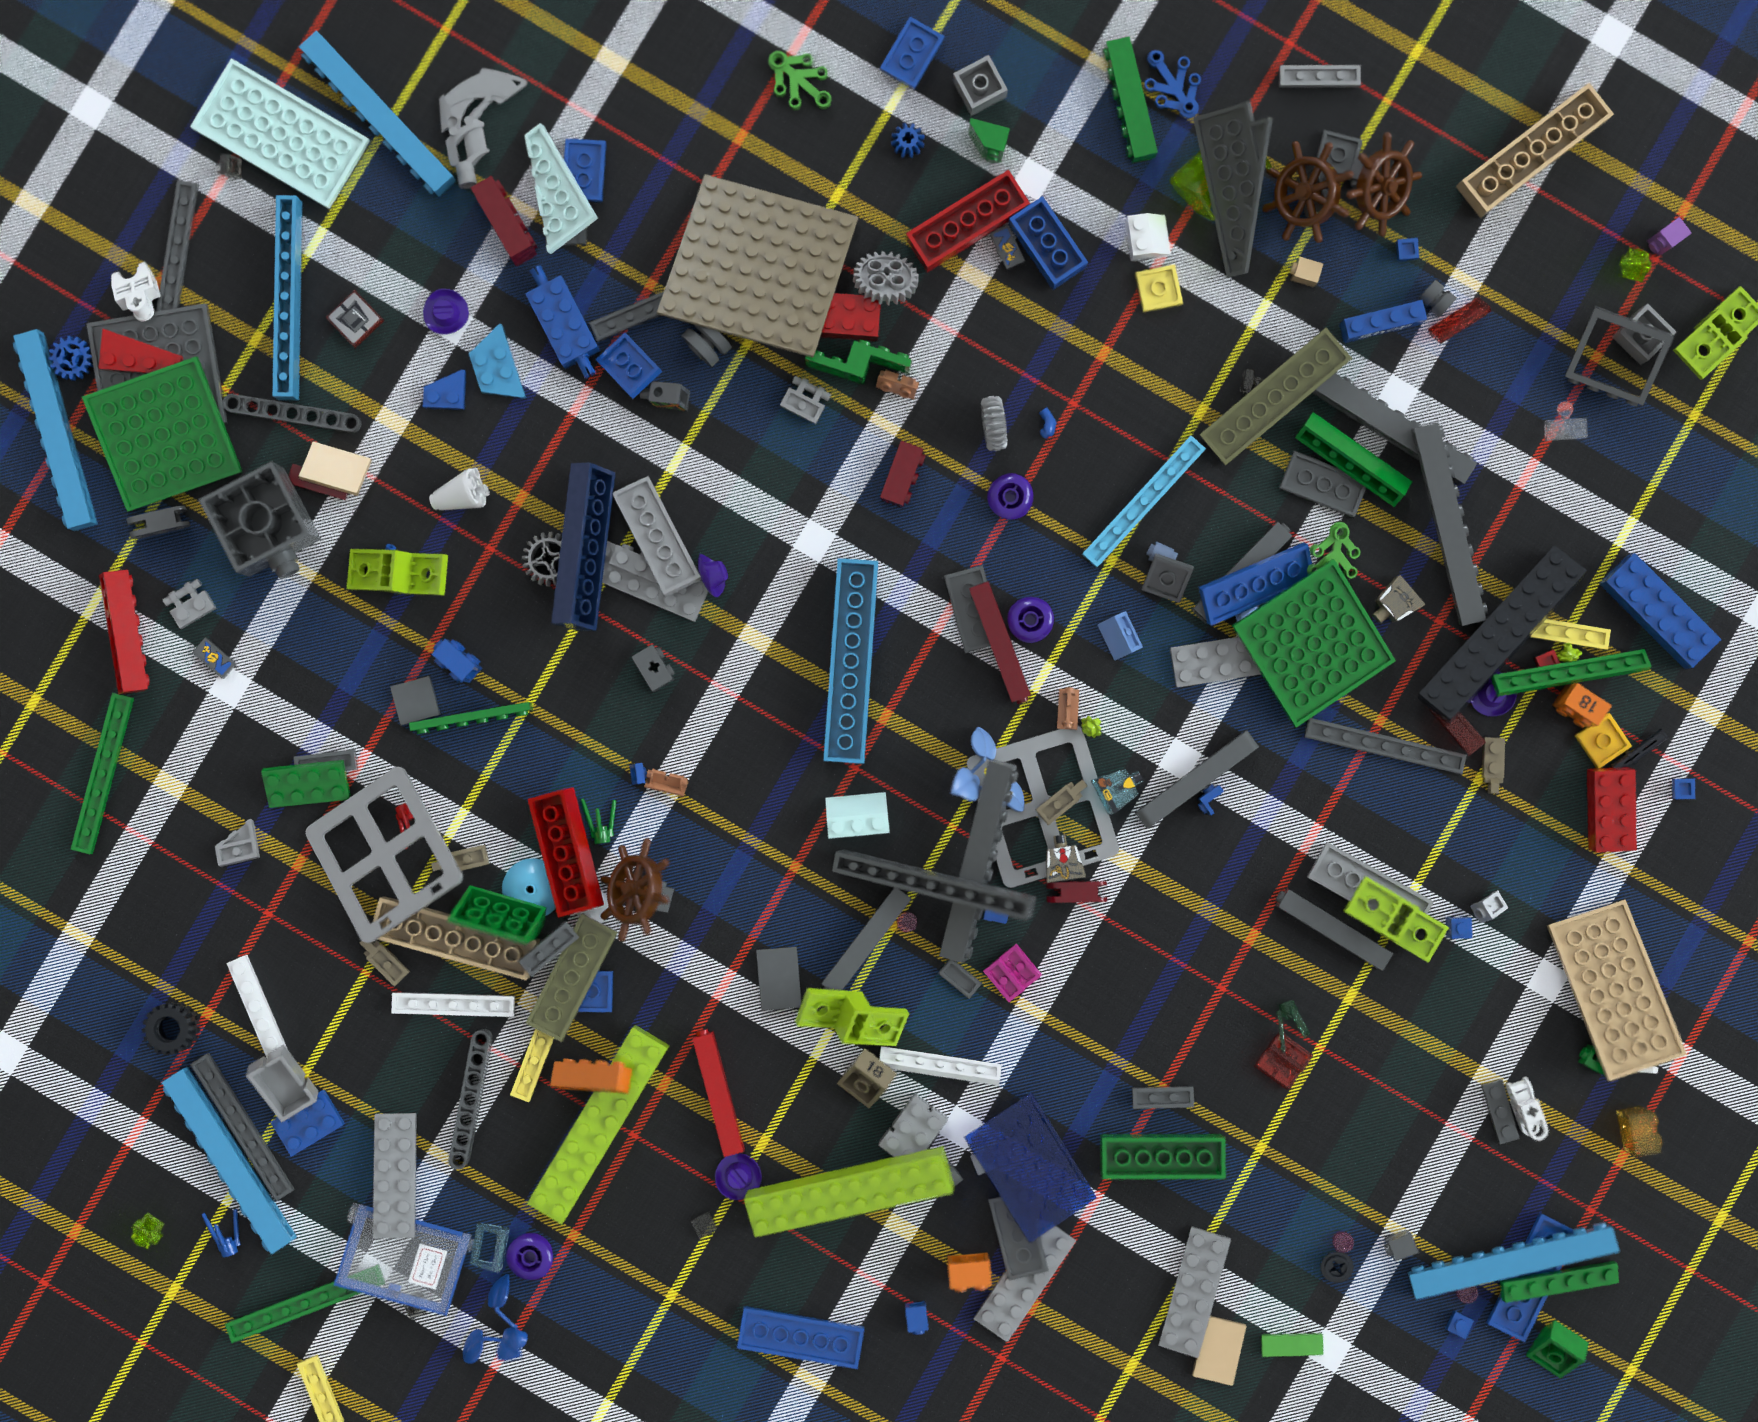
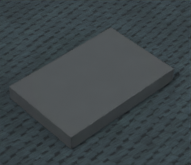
M797 946L756 950L761 1011L800 1008L802 1000Z

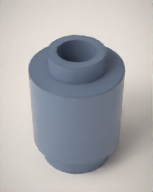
M1157 541L1155 545L1150 544L1146 553L1150 561L1153 560L1155 553L1176 560L1178 553L1174 552V549Z

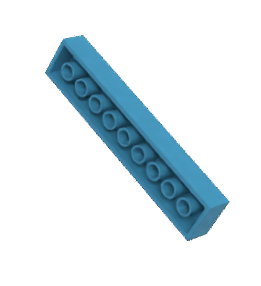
M838 558L824 761L864 764L878 561Z

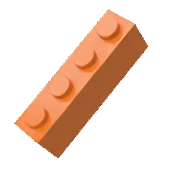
M563 1059V1062L554 1061L550 1086L563 1090L628 1094L632 1069L624 1067L625 1063L613 1061L612 1065H608V1062L598 1060L595 1064H591V1061L579 1060V1063H575V1060Z

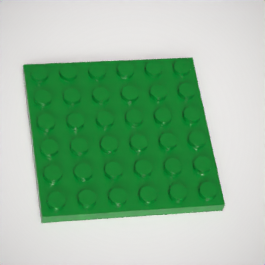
M198 357L184 360L82 396L127 512L243 472Z
M1335 559L1329 560L1232 625L1292 725L1296 728L1396 661Z

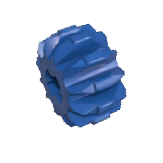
M903 123V129L897 126V133H892L891 135L894 139L891 141V146L896 147L895 153L902 151L901 157L903 158L906 153H909V157L912 158L913 151L916 154H920L919 148H924L922 141L925 139V135L920 134V127L914 130L915 124L913 123L910 125V128H907L906 123ZM906 137H909V138H910L909 140H911V143H908V144H907L906 141H905V138H906Z

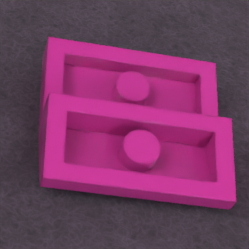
M1017 943L983 970L1008 1002L1017 997L1042 975Z

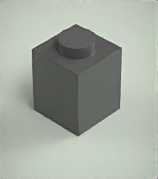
M1408 1230L1384 1238L1386 1241L1384 1245L1386 1254L1395 1261L1419 1253L1412 1233Z

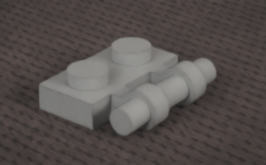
M795 376L792 383L799 387L796 391L790 387L788 388L780 407L816 425L825 408L823 404L819 403V400L822 398L829 401L831 394L826 392L825 388L821 386L818 388L809 383V380ZM807 390L813 393V399L803 395V392Z
M199 579L185 583L183 588L170 592L169 596L163 599L166 606L172 603L175 604L176 608L170 610V613L180 629L216 609L207 591H202L198 594L196 589L202 586ZM189 593L192 598L183 603L180 598Z

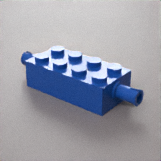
M541 265L536 266L539 275L532 268L530 273L537 284V288L525 294L564 369L577 363L584 378L590 377L587 369L593 376L596 371L593 369L588 357L600 352V349L567 284L561 275L548 281Z

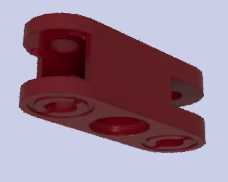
M1107 881L1046 882V888H1060V896H1046L1047 903L1107 902V897L1098 896V887L1107 885Z

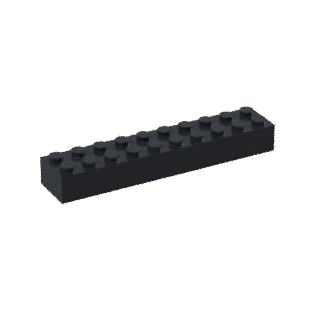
M1554 545L1420 691L1418 700L1450 725L1488 684L1492 676L1499 672L1585 578L1587 570Z

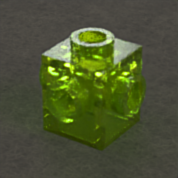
M1629 248L1626 255L1621 257L1619 266L1622 268L1623 278L1643 282L1646 273L1650 271L1652 262L1649 259L1648 252L1642 249L1635 250Z
M147 1212L141 1220L138 1219L132 1226L133 1233L131 1239L136 1245L148 1250L152 1244L156 1245L162 1238L161 1231L164 1223Z

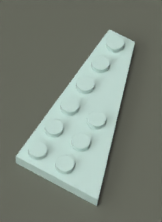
M539 123L525 134L528 155L532 162L533 169L531 171L532 176L535 178L536 197L540 216H542L544 224L543 233L547 240L546 248L547 252L552 254L597 220L598 217L547 130Z

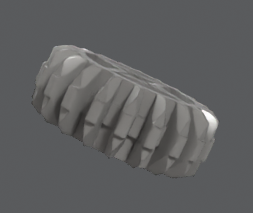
M999 396L983 398L981 401V413L986 447L989 451H1000L1007 446V429L1002 399Z
M552 532L548 533V538H546L545 533H541V540L534 536L533 538L536 543L533 544L528 541L527 544L531 546L530 550L527 548L523 550L528 553V556H522L523 560L528 561L523 564V567H530L526 574H533L531 577L532 581L539 578V585H542L544 580H546V586L550 587L551 580H553V584L556 586V565L559 562L560 553H553L549 543L561 546V535L559 533L556 534L555 538H553ZM543 546L542 555L534 560L536 551ZM548 553L550 556L555 557L551 565L545 561ZM535 566H547L550 575L540 574Z

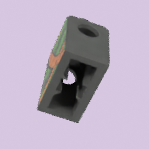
M652 381L650 387H645L640 392L641 399H648L656 407L682 411L688 410L690 391L682 384Z

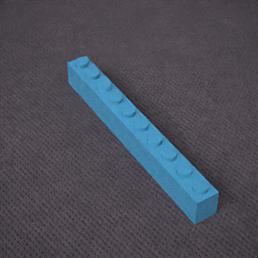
M317 30L299 46L303 51L301 56L308 64L313 62L317 66L314 70L322 78L326 76L330 80L328 85L336 93L340 91L344 95L341 99L349 107L353 105L358 110L355 114L363 122L367 120L371 124L369 129L376 136L380 134L385 139L382 141L383 144L390 151L394 149L398 153L397 159L403 165L408 164L412 168L410 170L411 174L417 180L421 178L425 182L423 186L430 194L435 193L439 197L456 182L452 174Z
M276 195L272 396L278 400L299 401L302 201L296 195Z
M37 329L14 335L15 342L13 347L15 352L19 354V368L24 373L26 379L24 386L30 394L31 400L29 404L37 418L35 419V425L42 436L40 439L41 446L46 450V464L51 469L53 475L51 482L53 487L57 489V503L62 508L64 514L62 515L63 524L67 529L73 531L97 525L54 369L50 367L52 361L48 360L51 356L45 335Z
M189 1067L181 1069L161 1082L164 1086L163 1091L174 1101L175 1110L182 1114L186 1120V1127L188 1130L193 1131L197 1137L196 1142L198 1146L206 1151L209 1163L218 1170V1177L229 1187L230 1196L237 1200L241 1213L250 1220L252 1230L261 1237L264 1249L273 1254L297 1238Z
M1603 1222L1594 1224V1228L1587 1230L1585 1227L1573 1229V1233L1566 1235L1565 1232L1555 1233L1552 1235L1553 1238L1549 1239L1544 1237L1532 1239L1533 1242L1528 1244L1517 1242L1507 1249H1504L1503 1246L1492 1249V1252L1484 1254V1251L1475 1252L1469 1258H1464V1256L1454 1257L1452 1262L1444 1263V1261L1431 1263L1432 1266L1427 1268L1416 1266L1407 1273L1415 1299H1421L1619 1252L1613 1227Z

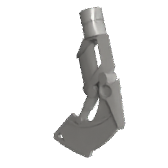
M483 68L479 74L463 81L446 96L443 94L439 98L442 132L449 129L450 136L446 140V147L450 165L456 167L460 188L468 189L477 184L474 166L489 152L483 132L484 122L478 120L479 117L493 101L501 104L526 87L527 81L525 79ZM513 81L520 82V84L516 86ZM482 99L483 101L469 116L465 117L464 122L466 125L462 127L463 116L469 105L474 100ZM464 139L468 159L460 162L457 145Z

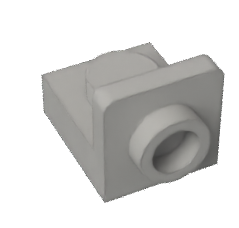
M1499 891L1492 892L1480 902L1470 906L1480 923L1492 920L1508 909Z

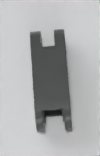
M186 506L170 507L127 518L128 526L140 524L145 526V528L129 532L130 539H141L190 527V522H182L180 514L187 511Z

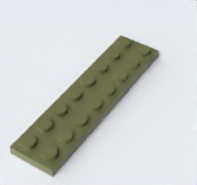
M1324 328L1199 435L1221 461L1227 465L1347 364L1352 357L1331 332Z

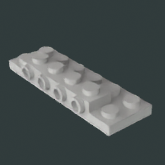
M607 541L602 583L696 622L708 594L702 581H698L664 597L642 552L640 554L633 552V547L624 543L621 547Z

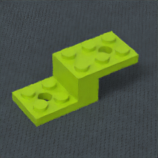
M1741 286L1738 287L1695 326V330L1673 351L1700 380L1704 379L1748 338L1746 335L1758 325V304ZM1735 310L1742 312V320H1737L1734 317ZM1700 346L1707 348L1708 353L1706 356L1699 354L1698 349Z
M350 549L347 589L444 596L448 555L408 553L398 550ZM367 566V567H368V571H367V573L365 574L364 570H365V567ZM427 571H430V576H429V578L427 579V577H426Z
M1367 876L1363 877L1344 912L1375 929V932L1428 963L1449 929L1448 926L1419 910V907ZM1372 898H1375L1378 902V906L1374 910H1370L1367 906L1368 901ZM1418 929L1425 931V937L1422 940H1418L1415 937V932Z
M807 988L795 1023L797 1026L834 1028L840 1041L844 1044L896 1046L909 1012L907 1009L870 1007L863 992Z

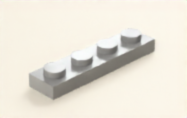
M1280 65L1279 88L1360 87L1361 65Z

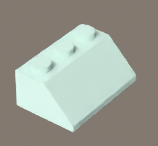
M886 792L825 798L828 838L889 833Z

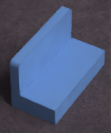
M1126 611L1098 624L1114 660H1118L1143 648Z

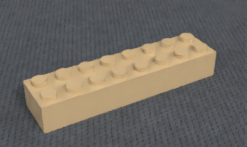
M1588 83L1464 178L1456 187L1481 218L1604 124L1614 113L1592 85Z
M386 896L380 897L373 922L397 907L399 900ZM426 907L378 938V940L523 980L529 979L530 975L518 960L540 942V939L536 938L525 945L449 923L447 921L451 914ZM389 918L385 919L380 923L382 929L392 922Z

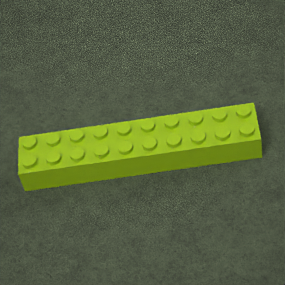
M637 1025L632 1027L613 1059L615 1062L625 1063L624 1067L632 1069L628 1094L593 1092L527 1204L558 1223H564L670 1045Z
M944 1146L750 1189L747 1190L744 1201L754 1236L758 1237L952 1194L954 1182Z

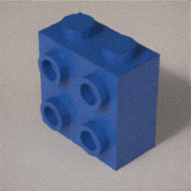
M440 640L433 648L435 651L432 655L436 658L434 662L441 668L449 669L451 671L449 675L457 682L470 683L482 669L479 665L481 661L473 654H466L464 652L466 648L457 640Z

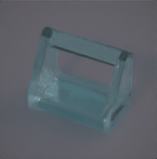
M477 1223L470 1264L499 1273L503 1268L510 1228ZM484 1230L498 1235L493 1262L479 1260Z

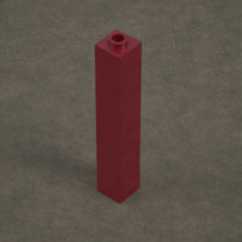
M986 581L973 586L969 590L1011 701H1016L1017 704L1029 700L1028 696H1031V692L990 583Z

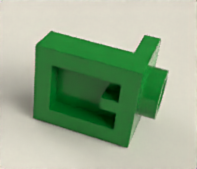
M1588 1044L1587 1047L1581 1050L1578 1062L1605 1076L1599 1059L1594 1056L1596 1052L1594 1046Z

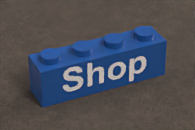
M1423 300L1347 318L1339 325L1343 341L1348 343L1420 325L1427 320Z

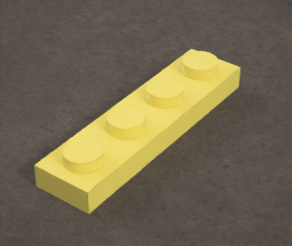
M1546 619L1530 638L1608 650L1611 630Z
M535 1029L511 1091V1096L527 1102L531 1101L554 1038Z
M318 1354L298 1362V1369L319 1421L344 1422Z

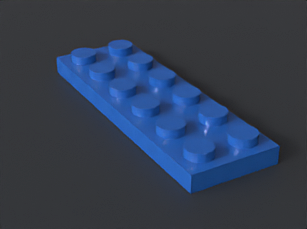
M1303 542L1199 587L1207 624L1212 626L1263 604L1307 576V568L1312 564L1308 544Z
M1539 1213L1525 1244L1532 1243V1239L1544 1237L1545 1239L1553 1238L1552 1235L1559 1232H1565V1235L1573 1233V1229ZM1562 1265L1510 1277L1507 1279L1558 1271L1561 1269ZM1500 1293L1486 1323L1525 1342L1547 1296L1505 1303L1502 1301Z
M744 1306L737 1348L858 1369L864 1327Z

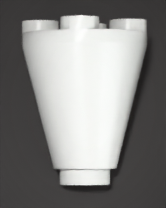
M469 468L435 490L429 496V500L435 510L481 508L486 504V496H489V490L482 483L478 469Z

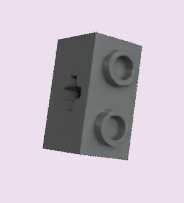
M653 644L632 656V659L651 691L656 692L675 680L673 678L675 672L670 664L666 665L662 658L665 655L660 647L655 648ZM653 662L660 665L658 672L650 670Z

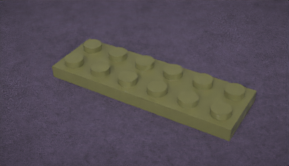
M584 914L580 915L573 929L579 938L561 952L525 1023L560 1042H563L618 934L614 929Z

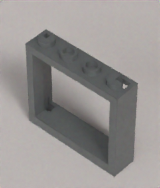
M1595 306L1565 377H1568L1567 381L1579 385L1581 382L1588 385L1587 388L1592 391L1599 392V389L1603 390L1611 398L1618 399V397L1627 399L1626 403L1636 407L1638 404L1643 405L1672 343L1674 334ZM1597 318L1664 342L1640 396L1574 372Z

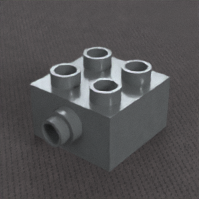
M270 462L199 499L237 573L250 577L270 567L272 572H276L279 579L287 578L300 570L298 563H296L298 558L295 553L321 540L285 468L274 462Z

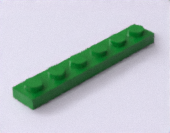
M525 702L411 722L409 726L410 731L424 734L429 733L430 728H436L437 731L449 729L448 725L456 724L457 727L468 726L470 721H476L477 724L489 722L488 718L496 717V720L508 719L510 714H516V717L526 716L528 711H533L532 702Z
M1610 1261L1500 1280L1502 1301L1508 1303L1619 1283L1618 1264Z

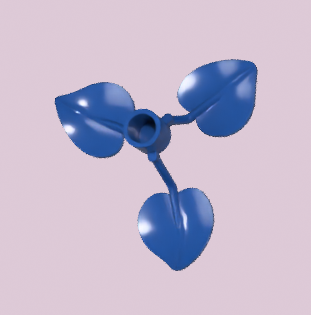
M505 1274L493 1284L488 1294V1306L494 1308V1311L511 1328L505 1329L502 1338L483 1337V1330L481 1329L472 1331L467 1337L463 1348V1359L468 1364H472L479 1359L483 1351L484 1341L500 1342L496 1350L497 1359L500 1361H512L522 1357L520 1348L526 1344L528 1335L526 1332L518 1330V1325L511 1322L499 1309V1307L504 1306L508 1297L510 1274Z

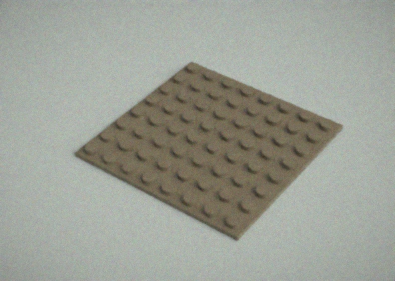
M705 174L657 314L814 358L854 234L858 216Z

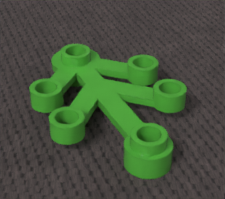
M775 51L769 56V66L775 71L776 85L774 92L777 96L782 97L786 94V86L783 84V71L790 77L791 98L789 105L791 109L797 110L801 107L798 85L815 99V103L819 108L826 109L830 106V94L827 91L819 92L805 79L817 77L819 80H825L828 76L827 69L820 66L817 69L794 70L790 66L802 64L804 67H810L813 63V58L809 53L801 56H787L782 51ZM808 57L810 58V62L805 63L803 62V59ZM777 59L782 60L780 65L775 64ZM823 70L825 75L819 76L818 72ZM778 87L784 88V91L781 93L776 90ZM822 98L827 100L825 104L820 103ZM793 100H797L799 102V104L796 106L792 105L791 103Z
M1334 523L1330 528L1329 536L1319 545L1314 544L1311 546V555L1321 557L1324 554V550L1333 544L1332 550L1317 564L1308 566V574L1314 568L1317 569L1329 560L1335 559L1338 566L1340 564L1344 569L1343 573L1346 577L1351 579L1356 577L1358 571L1341 552V546L1343 544L1347 548V556L1353 559L1358 558L1361 552L1349 539L1350 531L1345 523ZM1319 548V552L1315 554V550ZM1355 549V554L1352 555L1351 552Z

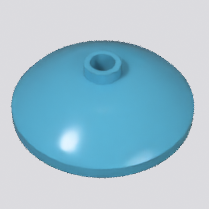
M535 858L525 859L517 862L508 870L502 884L503 895L547 907L545 916L556 909L543 860ZM528 886L534 888L533 893L527 891Z

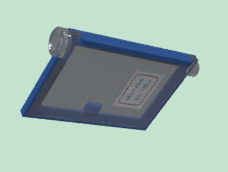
M353 1203L347 1219V1223L353 1224L334 1285L447 1316L467 1251L471 1252L474 1240L471 1239L472 1235L416 1220L415 1238L373 1239V1208Z

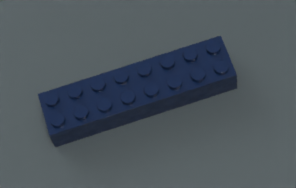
M571 463L552 613V624L576 631L597 630L615 472L592 463Z

